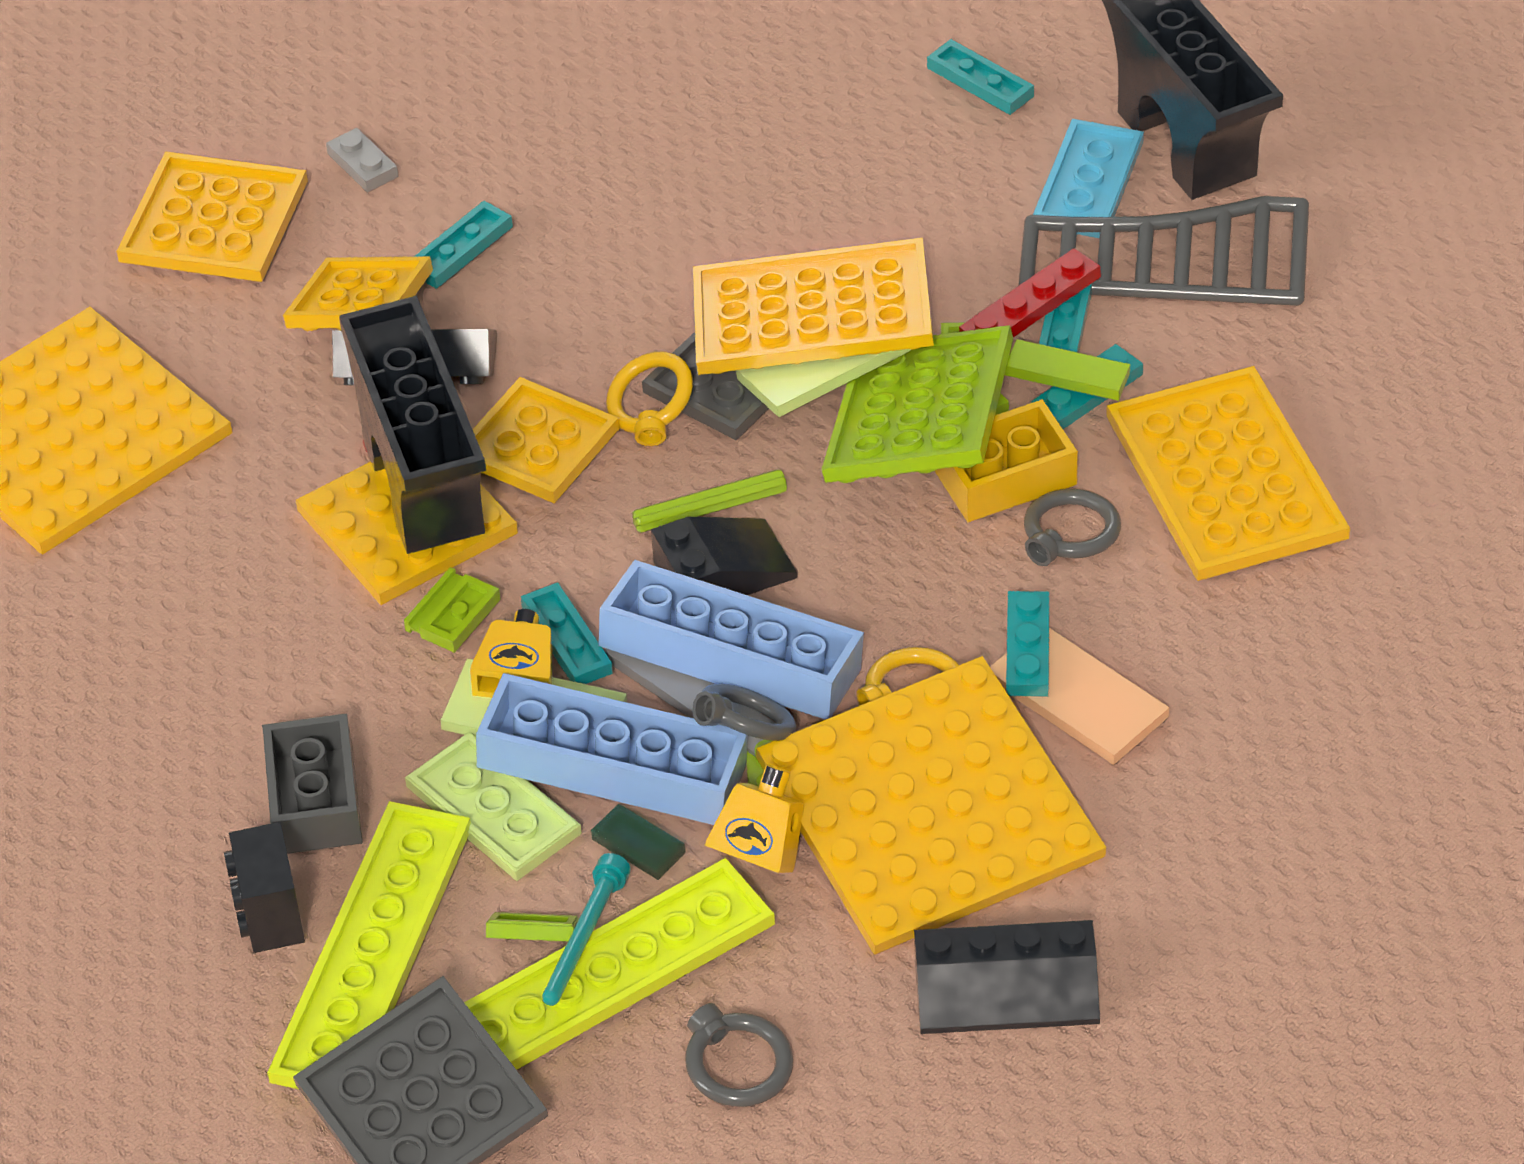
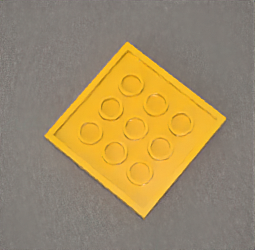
M165 151L116 251L118 262L262 282L308 182L306 170Z
M371 461L296 499L297 511L380 605L444 573L450 567L453 568L518 534L517 522L480 483L485 534L407 554L396 527L386 470L374 471Z

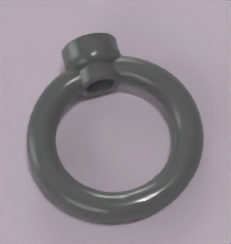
M1060 489L1048 492L1037 498L1026 511L1024 528L1029 538L1025 542L1026 553L1039 566H1048L1057 556L1063 558H1086L1097 555L1108 549L1117 540L1121 531L1120 515L1110 501L1091 491ZM1080 505L1099 513L1105 521V528L1100 535L1093 539L1082 542H1066L1052 529L1043 531L1040 526V519L1045 512L1054 507Z
M712 684L705 687L693 702V717L702 726H715L722 723L745 735L770 741L784 740L796 731L795 719L784 707L762 694L730 684ZM731 702L752 708L766 715L777 724L746 717L732 710Z
M708 1003L700 1007L690 1017L687 1027L693 1035L687 1045L685 1064L692 1083L702 1094L724 1105L747 1107L768 1101L784 1088L792 1073L793 1053L788 1039L776 1025L762 1017L748 1013H729L723 1015L714 1003ZM740 1030L754 1033L766 1040L775 1054L774 1070L761 1084L745 1089L730 1088L716 1082L706 1071L703 1063L705 1048L707 1045L719 1043L729 1031Z

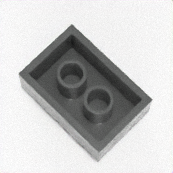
M347 713L262 725L270 823L281 822L287 854L362 844L353 745Z

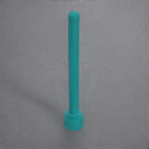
M607 853L599 858L592 873L595 888L542 994L543 1002L546 1005L554 1006L559 1002L611 893L621 890L625 886L631 873V867L622 856Z

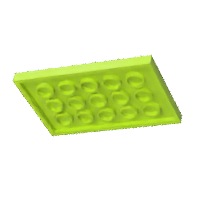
M1010 325L933 335L934 346L911 350L848 382L822 466L825 483L836 481L851 483L861 478L877 476L880 478H890L901 473L917 471L919 473H930L941 468H970L984 463L1013 342Z

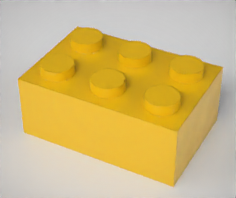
M1042 399L995 415L984 463L970 468H941L935 470V473L968 523L1035 500L1048 492L1077 485L1078 451Z

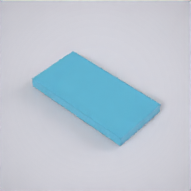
M1072 119L1033 215L1115 217L1143 145L1144 132ZM1077 232L1079 235L1094 238L1100 237V232Z

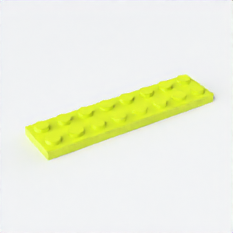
M391 801L388 802L267 1072L269 1083L298 1089L293 1079L294 1075L395 1008L469 836L468 830L471 824L469 817Z
M724 858L594 930L556 1005H546L543 1002L542 994L565 947L464 1003L517 1070L775 925V915L731 863Z

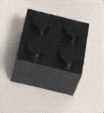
M281 822L229 832L232 850L224 851L228 876H237L236 878L229 879L235 911L244 909V911L236 912L241 938L250 936L253 953L305 943Z

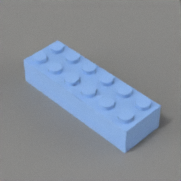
M637 560L632 562L600 607V647L714 684H730L762 694L782 706L825 720L831 718L861 671L864 632Z
M503 673L476 733L477 768L714 825L732 789L737 783H740L745 770L748 735L719 724L715 726H702L694 718Z

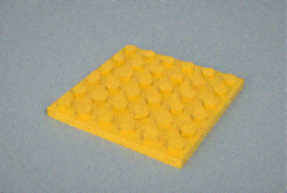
M89 306L0 361V518L43 555L232 434L231 422Z
M983 656L796 731L784 740L772 741L756 748V758L763 770L765 765L769 764L791 772L783 795L803 803L804 809L800 832L874 955L913 939L914 930L937 929L1099 860L1106 855L1107 847Z

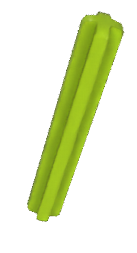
M777 469L639 508L632 512L633 523L639 533H643L688 516L700 517L781 494L787 490L786 479L783 472Z

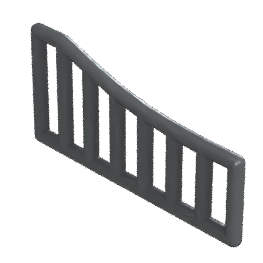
M1260 196L1209 208L1151 216L1066 217L1029 215L1024 221L1018 285L1035 275L1039 230L1062 232L1059 258L1071 249H1076L1077 232H1100L1097 264L1100 265L1101 277L1092 283L1091 295L1299 306L1305 299L1309 202L1307 199L1299 197ZM1270 211L1293 213L1289 290L1266 289ZM1255 213L1251 288L1227 287L1231 219ZM1216 221L1212 286L1189 285L1193 225ZM1177 228L1173 284L1150 283L1154 230ZM1138 231L1135 282L1111 281L1115 232Z

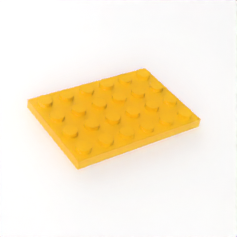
M923 237L693 266L695 346L698 375L720 374L727 371L760 369L767 366L800 364L808 361L839 359L848 356L879 354L881 352L904 349L914 350L921 347L934 346Z
M1255 366L1107 405V419L1197 581L1349 539L1350 527Z

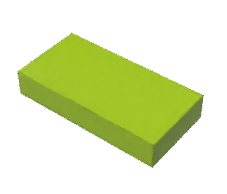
M494 912L486 922V938L568 942L579 918L572 915Z

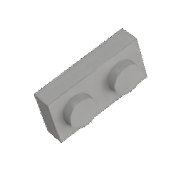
M358 128L326 143L328 155L367 193L398 177L397 166Z

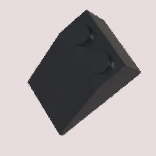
M688 516L651 529L653 561L656 567L744 595H750L798 578L796 569L765 519Z

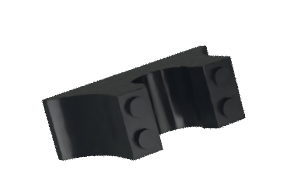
M1102 0L1111 24L1117 54V112L1132 130L1145 131L1168 122L1172 137L1171 165L1173 179L1189 198L1194 200L1257 176L1259 142L1264 120L1270 111L1283 107V94L1199 0Z
M413 296L339 315L340 327L349 357L358 400L364 445L374 471L386 470L395 523L406 553L410 554L485 534L480 489L481 472L486 471L485 459L418 297Z

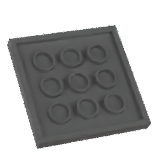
M444 976L293 1076L298 1089L354 1164H480L548 1117L546 1107Z

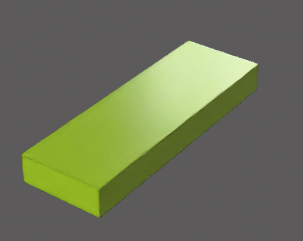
M1017 339L1009 355L1005 376L1119 401L1130 375V364Z

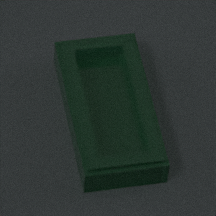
M620 804L616 805L591 830L593 841L611 852L622 856L629 863L657 880L686 853L685 843Z

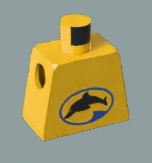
M519 609L516 611L513 621L495 620L491 622L471 664L472 696L492 698L503 673L552 684L551 628L547 625L538 624L539 615L535 611Z
M766 764L759 786L750 783H737L716 820L705 846L777 873L793 872L804 806L802 802L783 795L791 772Z

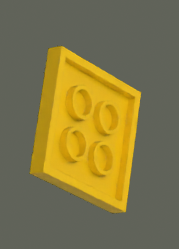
M430 256L325 258L283 314L286 328H302L304 331H313L319 328H337L341 330L339 315L413 297L433 271Z
M519 377L472 430L485 459L486 471L481 473L555 504L620 428L618 417Z

